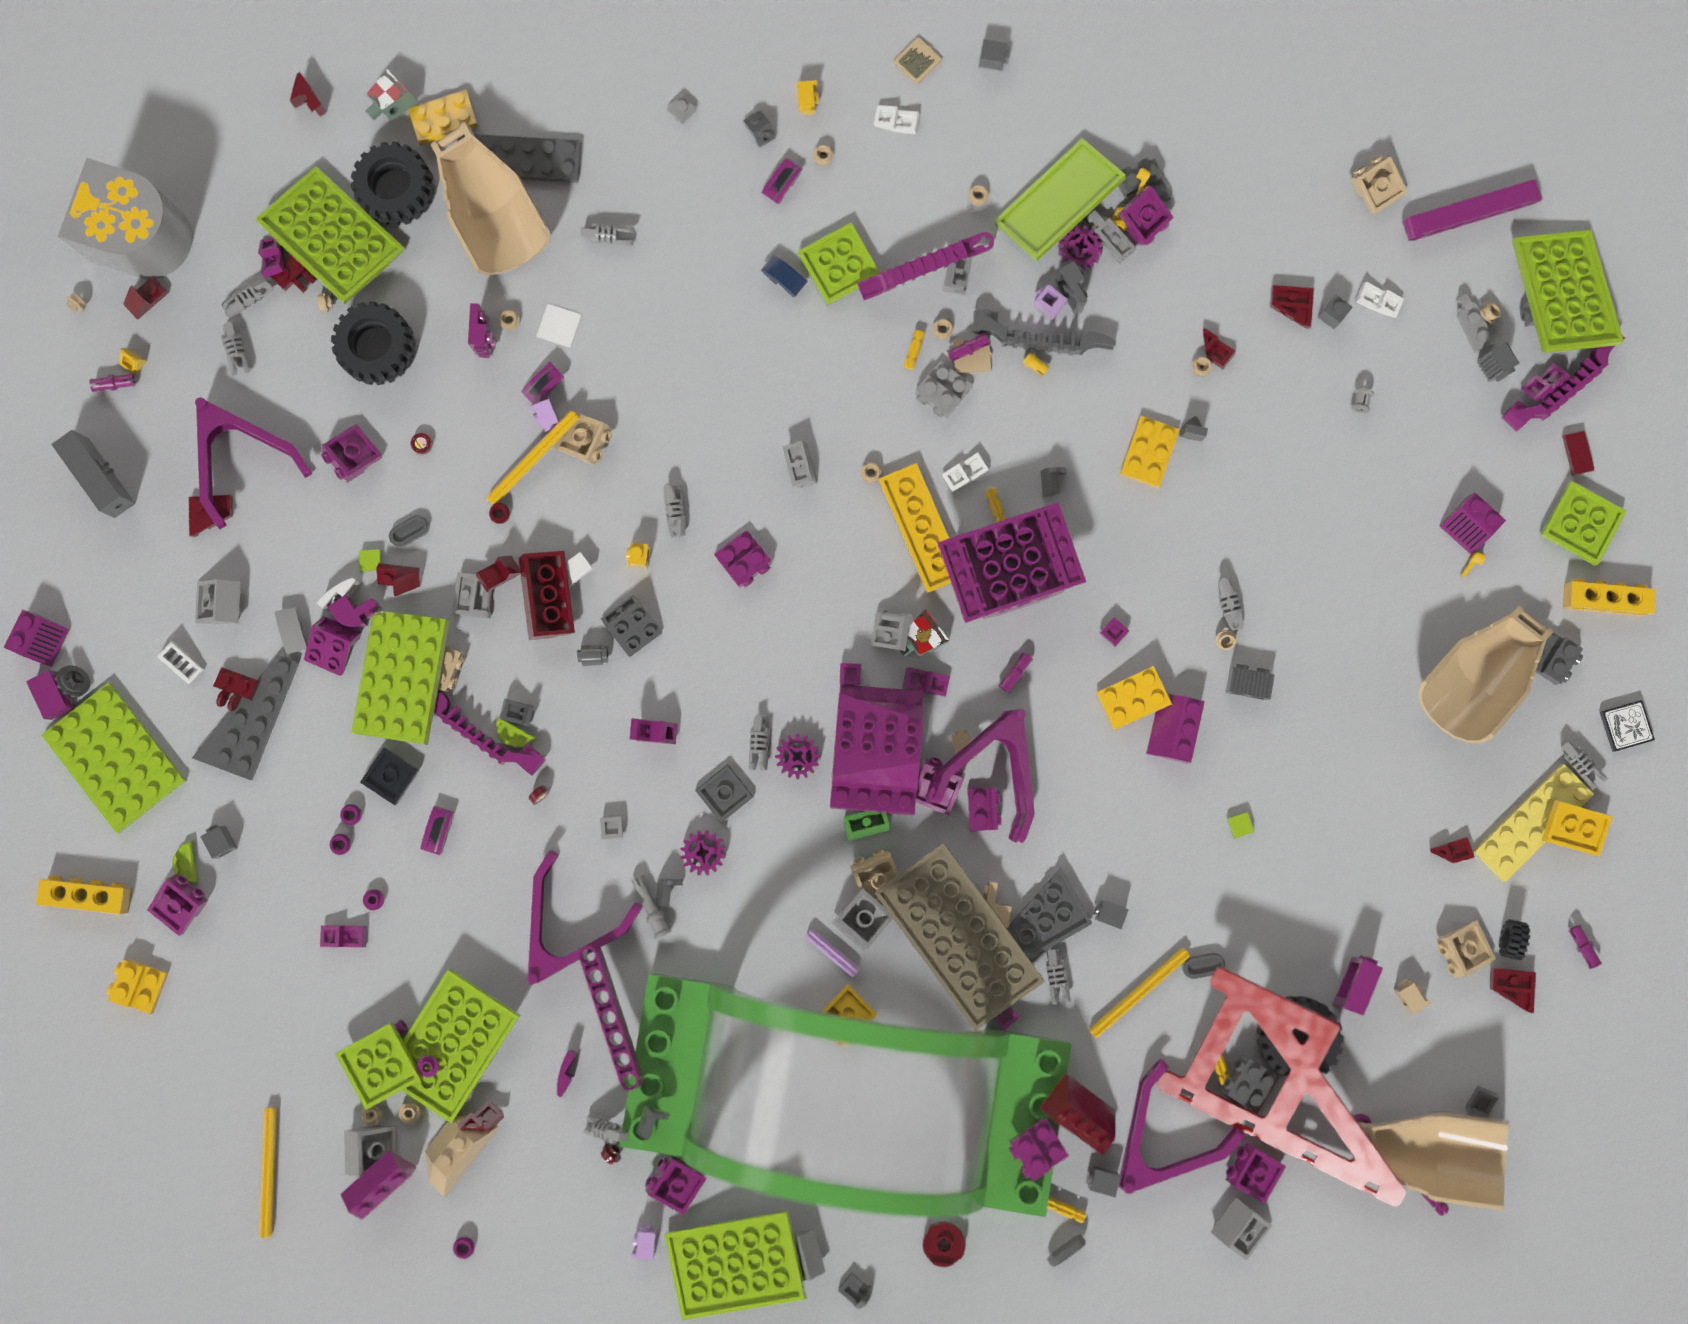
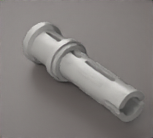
M644 875L631 880L648 916L646 922L650 923L653 929L654 939L656 940L671 933L672 930L668 929L663 918L664 913L658 910Z

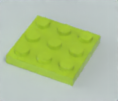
M851 222L797 251L827 306L858 290V282L880 274Z
M1570 481L1540 536L1596 566L1601 561L1627 511L1579 484Z
M393 1022L335 1053L365 1110L423 1079Z

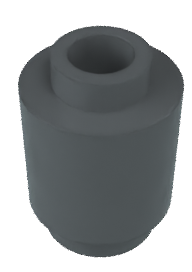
M602 644L581 645V650H577L578 662H582V666L608 663L607 646H602Z

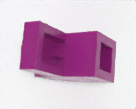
M346 595L327 606L333 617L340 624L353 629L368 626L364 618H371L381 608L378 601L373 598L356 607L352 599Z
M631 718L629 740L676 744L678 724Z

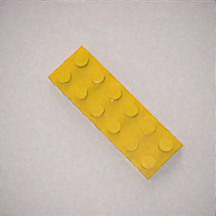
M917 463L879 478L880 486L926 592L930 593L951 584L937 544L940 541L949 539V536Z

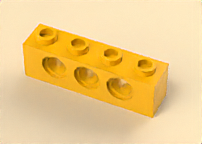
M1574 578L1571 582L1564 584L1563 609L1649 616L1655 614L1656 589H1650L1648 585L1636 584L1635 587H1629L1627 583L1615 582L1614 585H1608L1606 581L1602 580L1587 583L1586 579ZM1586 590L1590 591L1591 599L1586 597ZM1607 592L1612 595V601L1607 599ZM1628 594H1630L1633 598L1632 603H1630L1627 599Z
M48 875V879H39L36 905L114 914L128 913L132 888L124 887V883L111 882V886L103 885L104 881L90 880V883H82V878H69V881L61 880L62 876ZM62 887L66 889L64 897L60 893ZM83 889L87 891V897L85 900L81 896V892ZM104 891H106L108 894V900L106 902L102 899V894Z

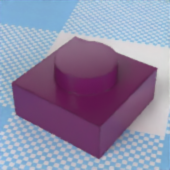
M1113 617L1099 634L1116 647L1129 630Z
M840 663V684L860 685L861 664Z
M1009 1007L993 1018V1020L1005 1031L1019 1016Z

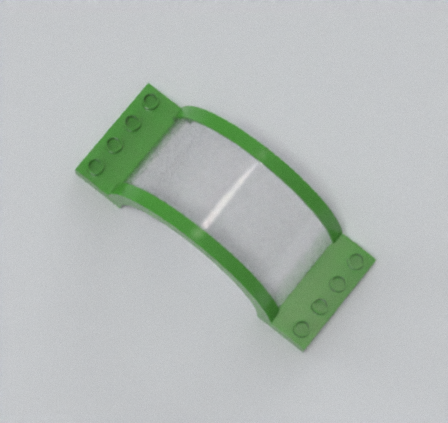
M651 972L648 974L635 1050L644 1081L639 1088L628 1091L622 1130L629 1134L627 1141H620L619 1147L679 1156L694 1169L727 1183L772 1196L831 1208L894 1216L953 1217L976 1213L982 1210L983 1207L1046 1217L1053 1167L1051 1171L1035 1181L1031 1177L1026 1178L1020 1169L1023 1165L1019 1158L1015 1160L1008 1149L1011 1147L1008 1140L1044 1117L1058 1137L1060 1125L1043 1112L1040 1106L1064 1074L1068 1073L1072 1044L1065 1040L985 1028L981 1031H952L851 1018L762 999L743 993L731 985ZM631 1075L630 1085L634 1086L636 1078ZM645 1106L670 1113L668 1120H655L649 1139L640 1137L636 1132Z

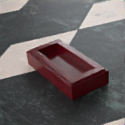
M1585 431L1563 435L1562 439L1572 476L1595 471Z

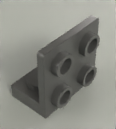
M634 594L601 618L605 627L629 657L662 634L661 629Z

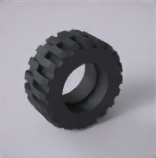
M382 142L380 147L373 145L369 147L371 151L368 153L364 151L360 155L362 159L360 161L356 160L354 164L356 171L351 173V179L354 181L351 183V188L355 199L369 216L375 221L379 220L383 225H389L390 222L393 226H400L401 222L407 225L411 223L410 220L413 218L418 220L421 218L420 213L422 211L427 212L429 209L427 203H431L434 198L431 192L435 191V184L433 183L434 178L429 167L420 154L406 144L401 146L399 142H392L391 145L387 142ZM396 169L407 171L410 174L409 187L401 196L394 199H383L377 196L376 185L383 174Z
M370 301L369 305H366L364 302L358 303V308H348L347 311L349 313L345 316L341 314L338 318L340 320L339 325H334L333 331L336 334L331 335V342L334 344L332 352L336 356L338 364L357 381H363L368 385H372L373 382L377 385H384L385 380L391 383L395 381L394 377L396 375L401 377L405 374L403 369L405 367L410 368L412 364L410 357H415L416 351L413 347L416 346V339L413 337V330L400 313L394 308H390L387 304L381 303L378 305L377 302ZM374 327L386 328L391 334V344L388 351L382 357L375 360L361 359L357 354V343L360 336L368 329Z
M1287 996V999L1339 1024V1031L1319 1066V1070L1326 1075L1331 1071L1329 1067L1331 1065L1336 1066L1338 1063L1337 1055H1342L1343 1048L1340 1047V1043L1344 1042V1036L1340 1034V1031L1343 1030L1341 1023L1336 1021L1337 1016L1325 1004L1304 996ZM1257 1027L1256 1034L1259 1035L1257 1046L1261 1048L1260 1054L1262 1058L1267 1061L1271 1068L1287 1077L1291 1068L1263 1029Z

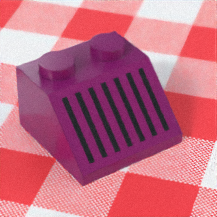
M1474 492L1467 496L1439 527L1469 554H1472L1493 536L1506 520Z
M22 609L3 648L52 667L70 629L36 613Z

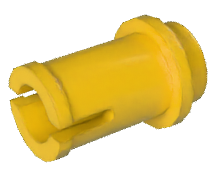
M1029 353L1023 361L1025 367H1030L1043 377L1050 366L1038 359L1035 353Z

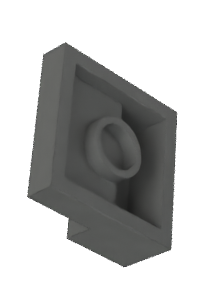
M1145 158L1137 163L1138 167L1133 169L1126 167L1121 170L1126 174V179L1118 187L1127 204L1137 195L1142 180L1136 178L1141 168H1145L1150 172V177L1144 188L1152 186L1163 203L1172 198L1163 180L1164 175L1155 158L1150 161L1148 158Z
M1068 260L1060 266L1055 282L1063 296L1068 299L1067 303L1076 316L1083 312L1088 301V295L1085 289L1081 287L1085 276L1081 266H1077L1074 261Z
M1553 632L1546 640L1535 672L1555 685L1562 684V682L1566 683L1572 676L1570 671L1572 666L1578 665L1583 658L1581 654L1583 648L1568 638H1562Z
M1242 1055L1236 1061L1231 1075L1225 1079L1221 1091L1258 1114L1280 1077L1249 1057Z

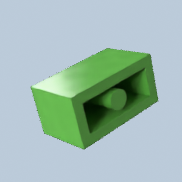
M865 811L843 817L848 842L887 833L890 830L887 813Z

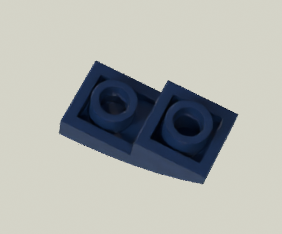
M775 255L761 269L774 284H779L792 297L797 296L808 282L794 268Z

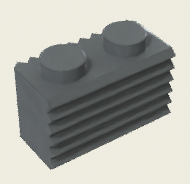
M1507 342L1491 350L1477 361L1489 382L1494 379L1499 382L1508 377V375L1516 371L1514 367L1520 364Z
M1236 664V667H1232L1229 670L1226 693L1266 701L1270 700L1275 675L1270 674L1268 669L1257 668V671L1249 670L1247 665Z

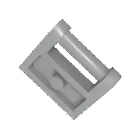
M457 572L452 614L490 619L491 612H489L492 590L486 592L484 589L481 610H475L480 581L476 574Z
M879 609L875 616L871 646L905 651L909 626L913 623V615L911 613H889L887 610ZM886 621L899 622L898 628L885 627L884 625Z

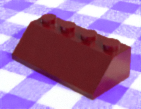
M565 550L522 554L518 559L529 640L548 639L574 634L575 628Z
M1065 1073L1040 1106V1109L1059 1125L1103 1155L1116 1138V1110Z

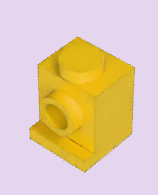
M817 80L796 82L799 113L805 115L814 114L815 104H819Z
M631 543L626 553L627 566L648 569L650 546L648 544Z

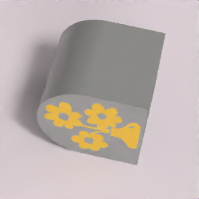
M86 158L58 237L90 262L136 277L150 279L153 276L160 278L178 269L186 260L192 244L191 227L183 212L145 177Z

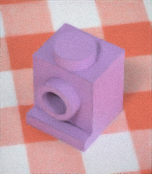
M1048 284L1045 289L1041 287L1035 294L1034 298L1036 300L1034 305L1053 321L1064 308L1068 299ZM1050 300L1052 305L1049 306L1045 301Z
M550 398L529 406L531 410L535 409L536 413L533 414L537 425H542L545 432L553 429L556 423L559 422Z
M642 1224L638 1234H634L633 1247H637V1249L633 1250L631 1258L653 1260L656 1249L657 1229H652V1225Z

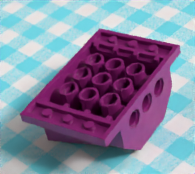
M1059 502L937 543L965 623L980 618L986 619L1003 615L1039 603L1063 593L1066 589L1086 583Z
M840 684L830 809L915 816L921 758L924 691Z

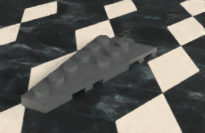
M277 655L257 679L260 683L253 700L242 697L237 709L230 711L194 754L192 759L248 780H253L299 663Z
M1059 868L1009 924L1007 929L1028 958L1032 959L1093 923L1063 870Z

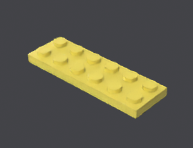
M1561 764L1473 852L1502 882H1506L1546 843L1542 840L1554 800L1582 807L1594 794L1565 764Z

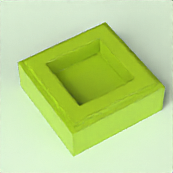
M359 550V571H376L378 563H382V551Z
M1248 812L1226 818L1233 838L1255 832Z

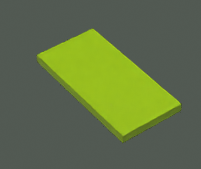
M1082 138L994 220V224L1037 262L1126 179V174Z

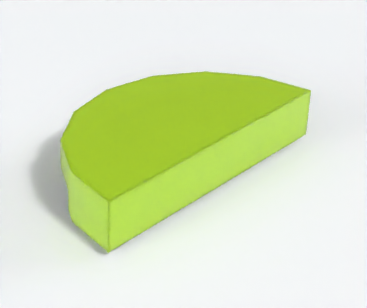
M498 717L496 723L497 733L500 740L506 745L514 748L525 747L536 738L514 724L501 720Z
M193 841L181 845L176 854H174L172 863L175 874L185 876L189 881L188 883H198Z

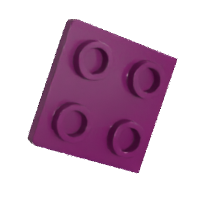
M323 616L312 625L304 660L341 676L345 670L350 647L360 639L361 632Z
M996 787L967 789L970 831L998 830V825H1002L1001 812L997 813V804H1000V792L996 791Z

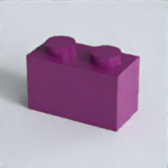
M48 670L26 681L43 719L54 720L75 709L72 704L74 702L73 697L71 698L69 694H63V690L57 688L58 683L55 680L57 677L56 671Z

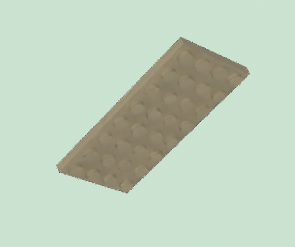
M944 842L874 892L975 1031L1045 982L1042 975Z

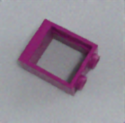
M1362 955L1359 958L1351 957L1333 1004L1364 1016L1383 970L1382 967L1377 965L1378 961Z

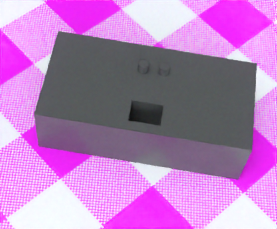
M70 430L51 444L98 511L116 518L135 504L113 473L114 469L108 466L110 465L109 462H105L89 438L74 430Z

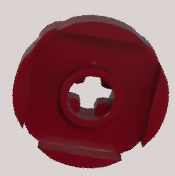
M943 1221L928 1227L923 1236L922 1246L926 1257L931 1263L939 1267H950L963 1257L966 1242L959 1227L953 1223ZM942 1239H946L950 1243V1246H946L945 1250H942L941 1246L938 1245V1242L942 1241Z

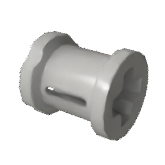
M1356 388V398L1351 409L1359 413H1369L1370 398L1374 395V391L1368 388Z

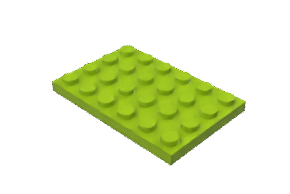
M317 166L255 218L256 222L343 304L350 301L405 251L399 242Z
M1592 230L1515 237L1511 241L1542 353L1615 346L1624 342Z
M379 610L372 615L352 734L428 745L450 620Z
M107 683L41 735L116 834H120L187 781L112 683Z
M451 968L448 969L403 1040L416 1066L422 1057L433 1056L439 1063V1070L433 1077H423V1079L402 1091L452 1123L521 1015ZM429 1064L424 1065L426 1070L431 1069Z
M788 1210L674 1230L664 1234L682 1320L801 1301L807 1298Z

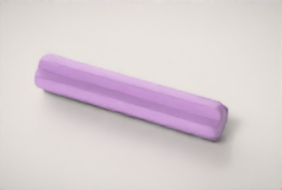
M814 929L810 930L806 935L807 940L851 977L855 976L859 971V968Z

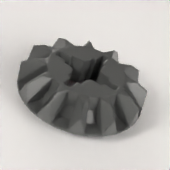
M68 665L57 672V677L55 678L58 683L57 688H61L63 694H69L71 698L75 696L81 697L89 690L90 679L83 669ZM71 677L73 682L76 683L74 686H72L71 682H68Z

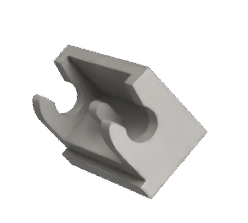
M964 258L956 264L948 265L943 286L944 292L965 296L972 258L967 260Z
M803 441L782 446L792 486L802 488L805 484H817L808 445Z

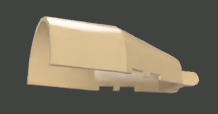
M465 121L460 124L459 128L441 140H435L431 143V147L437 157L440 179L443 182V196L448 210L446 212L447 219L478 273L495 275L513 270L529 262L546 247L551 233L520 176L474 136L471 128ZM465 135L464 138H462L461 140H459L458 142H456L455 144H453L452 146L443 151L444 147H446L453 141L457 140L461 136Z
M1519 605L1512 614L1492 623L1490 626L1460 639L1421 683L1418 691L1421 707L1428 718L1439 729L1453 738L1472 744H1482L1492 739L1530 694V687L1535 678V671L1540 662L1546 640L1554 631L1550 628L1547 629L1523 611L1524 608Z
M1440 1111L1376 1124L1358 1122L1364 1132L1370 1134V1140L1400 1182L1407 1186L1408 1189L1427 1195L1428 1198L1434 1201L1504 1211V1182L1508 1129L1510 1128L1509 1120Z

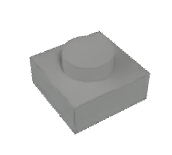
M680 94L667 107V111L683 124L696 111V108Z
M622 816L600 818L602 839L624 837Z

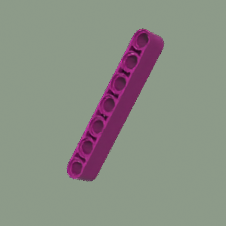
M1533 179L1408 217L1402 221L1408 241H1414L1536 204L1543 200L1537 180Z
M596 945L585 946L579 952V960L619 1083L626 1091L635 1090L643 1084L644 1076L603 951ZM590 949L595 953L593 961H590L587 957ZM596 970H599L602 974L599 982L594 978ZM602 991L608 993L609 998L607 1002H603L601 999ZM609 1012H613L615 1015L614 1023L609 1022L607 1019ZM616 1032L620 1033L622 1036V1042L620 1044L616 1043L614 1040V1035ZM623 1053L627 1054L629 1057V1063L627 1065L623 1064L621 1061V1055ZM629 1074L636 1078L634 1086L628 1082Z

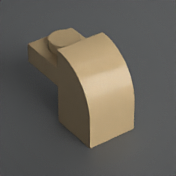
M988 881V885L983 886L982 895L1006 928H1009L1012 907L995 904L998 883Z

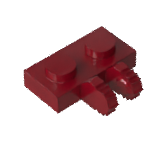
M289 255L284 260L283 272L270 276L284 291L295 284L304 293L306 291L304 285L297 281L302 275L305 276L309 283L313 284L316 282L307 273L308 270L292 255Z
M221 667L213 684V687L222 690L217 696V706L223 707L229 701L227 704L228 710L235 711L242 697L253 700L260 681Z

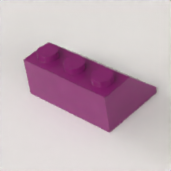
M1168 694L1172 704L1155 712L1146 754L1188 764L1192 762L1205 701Z
M391 1150L386 1152L340 1194L348 1213L363 1220L414 1173L416 1166Z

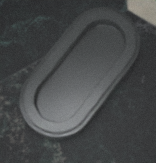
M413 516L393 527L389 532V540L396 547H405L426 535L429 531V523L422 516Z
M1217 953L1189 957L1182 964V971L1185 976L1191 979L1212 976L1216 968H1225V960Z
M1082 1234L1073 1237L1048 1256L1047 1261L1052 1267L1061 1264L1079 1251L1086 1244V1240Z

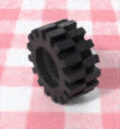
M1508 919L1503 924V930L1500 932L1499 953L1506 958L1522 960L1528 951L1527 946L1530 944L1528 942L1531 937L1529 935V924Z

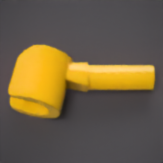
M1141 168L1136 178L1142 180L1137 195L1144 189L1150 177V172L1145 168Z
M1480 552L1472 553L1470 562L1461 576L1465 578L1475 563L1482 565L1486 555Z

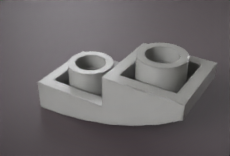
M296 606L274 612L286 655L305 650L307 643Z

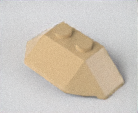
M467 1115L457 1116L452 1123L447 1122L425 1150L429 1183L443 1197H446L499 1128L497 1125L489 1131L462 1130L458 1127V1124Z

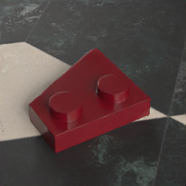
M1272 285L1270 307L1302 327L1310 329L1312 325L1314 288Z
M213 495V504L223 520L226 521L233 517V496ZM199 496L188 497L189 536L197 537L202 531L211 529L216 525L201 504Z
M1491 968L1490 989L1524 1011L1534 1013L1536 972Z

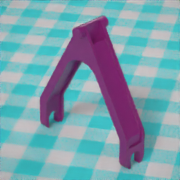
M202 397L195 400L199 500L219 530L226 527L227 524L213 504L212 443L222 432L238 430L292 457L305 478L312 475V472L291 443L206 401Z
M1025 710L1003 711L1000 717L941 766L932 777L925 801L931 804L933 802L940 804L950 778L994 740L1000 741L1006 746L1010 755L1016 816L1008 838L1015 843L1017 841L1023 843L1027 838L1035 815L1024 718L1026 717Z
M553 850L547 853L533 876L527 982L531 985L540 983L578 961L579 952L582 949L580 948L566 957H558L550 954L542 943L544 883L547 874L559 856ZM634 902L619 927L585 946L596 945L601 948L626 934L642 910L643 905ZM590 949V950L588 951L587 955H589L590 953H592V952H594V951Z
M1161 1059L1155 1062L1138 1085L1118 1186L1127 1194H1132L1143 1188L1224 1160L1245 1137L1243 1131L1234 1127L1214 1149L1160 1168L1148 1167L1141 1159L1139 1150L1151 1088L1169 1068V1065Z

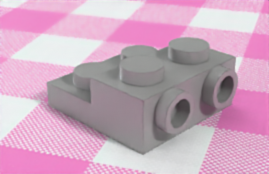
M940 361L916 389L915 395L920 403L931 406L933 408L932 411L941 418L944 416L948 419L973 385Z

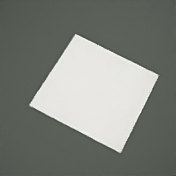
M547 304L536 337L570 348L582 314Z

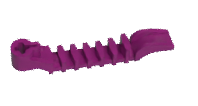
M982 232L858 282L857 285L863 300L865 301L895 289L897 285L901 284L903 286L907 281H914L920 276L924 277L927 273L936 272L937 269L948 267L947 265L952 263L956 264L964 258L967 260L987 253L994 247V238L990 233ZM985 237L986 240L990 239L988 247L986 248L984 245H979V243L982 242L981 238Z
M1615 346L1597 347L1592 350L1589 358H1585L1579 364L1582 368H1579L1574 373L1575 376L1571 377L1567 383L1554 391L1550 397L1545 398L1541 404L1539 403L1534 407L1527 408L1518 400L1501 418L1517 432L1530 419H1541L1543 421L1550 417L1568 399L1575 396L1577 392L1603 372L1602 370L1609 365V354Z
M437 691L435 715L440 717L443 723L449 724L454 731L460 732L462 737L468 738L473 745L479 746L481 751H486L489 757L498 760L500 765H504L506 762H516L533 776L546 761L529 744L520 753H514L509 749L505 753L502 750L504 746L500 743L492 749L490 745L495 740L490 736L485 742H482L481 738L485 735L484 732L479 730L474 736L472 731L476 726L470 723L466 729L462 727L468 720L465 715H462L456 722L453 720L461 711L458 705H455L446 715L450 709L451 701L447 695Z

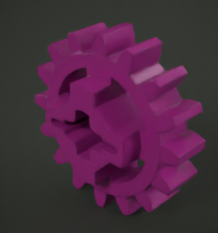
M1076 226L1074 232L1071 230L1059 242L1058 247L1062 249L1058 251V255H1063L1062 263L1068 260L1074 261L1077 266H1081L1083 271H1085L1086 266L1092 269L1094 266L1093 262H1099L1100 258L1098 256H1101L1103 253L1100 249L1103 242H1097L1100 236H1093L1094 229L1088 232L1086 231V226L1082 230H1079V227ZM1082 242V245H1081L1082 251H1081V254L1079 255V251H1078V250H1079V247H1078V246H1079L1080 243Z
M796 734L795 739H792L789 735V741L781 740L783 747L776 748L780 752L779 755H775L776 759H780V762L776 765L777 767L783 766L782 774L786 771L789 772L788 778H791L793 774L796 775L797 780H799L800 774L807 778L808 771L814 773L813 765L819 766L815 759L821 758L820 755L815 754L819 747H812L814 740L807 742V735L803 739H800L799 734ZM803 743L804 745L801 748H794L791 744ZM792 749L796 753L801 751L803 753L801 757L805 764L799 760L794 762V756L790 750ZM785 750L789 753V760L786 763L784 762ZM809 750L812 753L811 763L806 760V754ZM795 765H801L804 769L795 771L791 768Z
M697 830V836L690 833L691 840L684 839L683 842L686 844V847L680 848V850L685 852V855L680 856V858L687 860L684 867L690 865L689 872L692 873L696 869L699 876L702 874V871L709 875L710 869L717 872L716 865L722 866L723 863L720 859L726 858V855L722 854L726 847L720 846L723 840H716V833L709 836V830H706L704 835H702L700 830ZM705 839L711 840L715 846L710 847L707 845ZM697 841L695 850L689 852L691 845ZM701 847L709 851V854L705 856V860L702 856L698 855ZM713 854H717L716 860L710 865V858ZM691 859L699 860L702 867L695 865Z

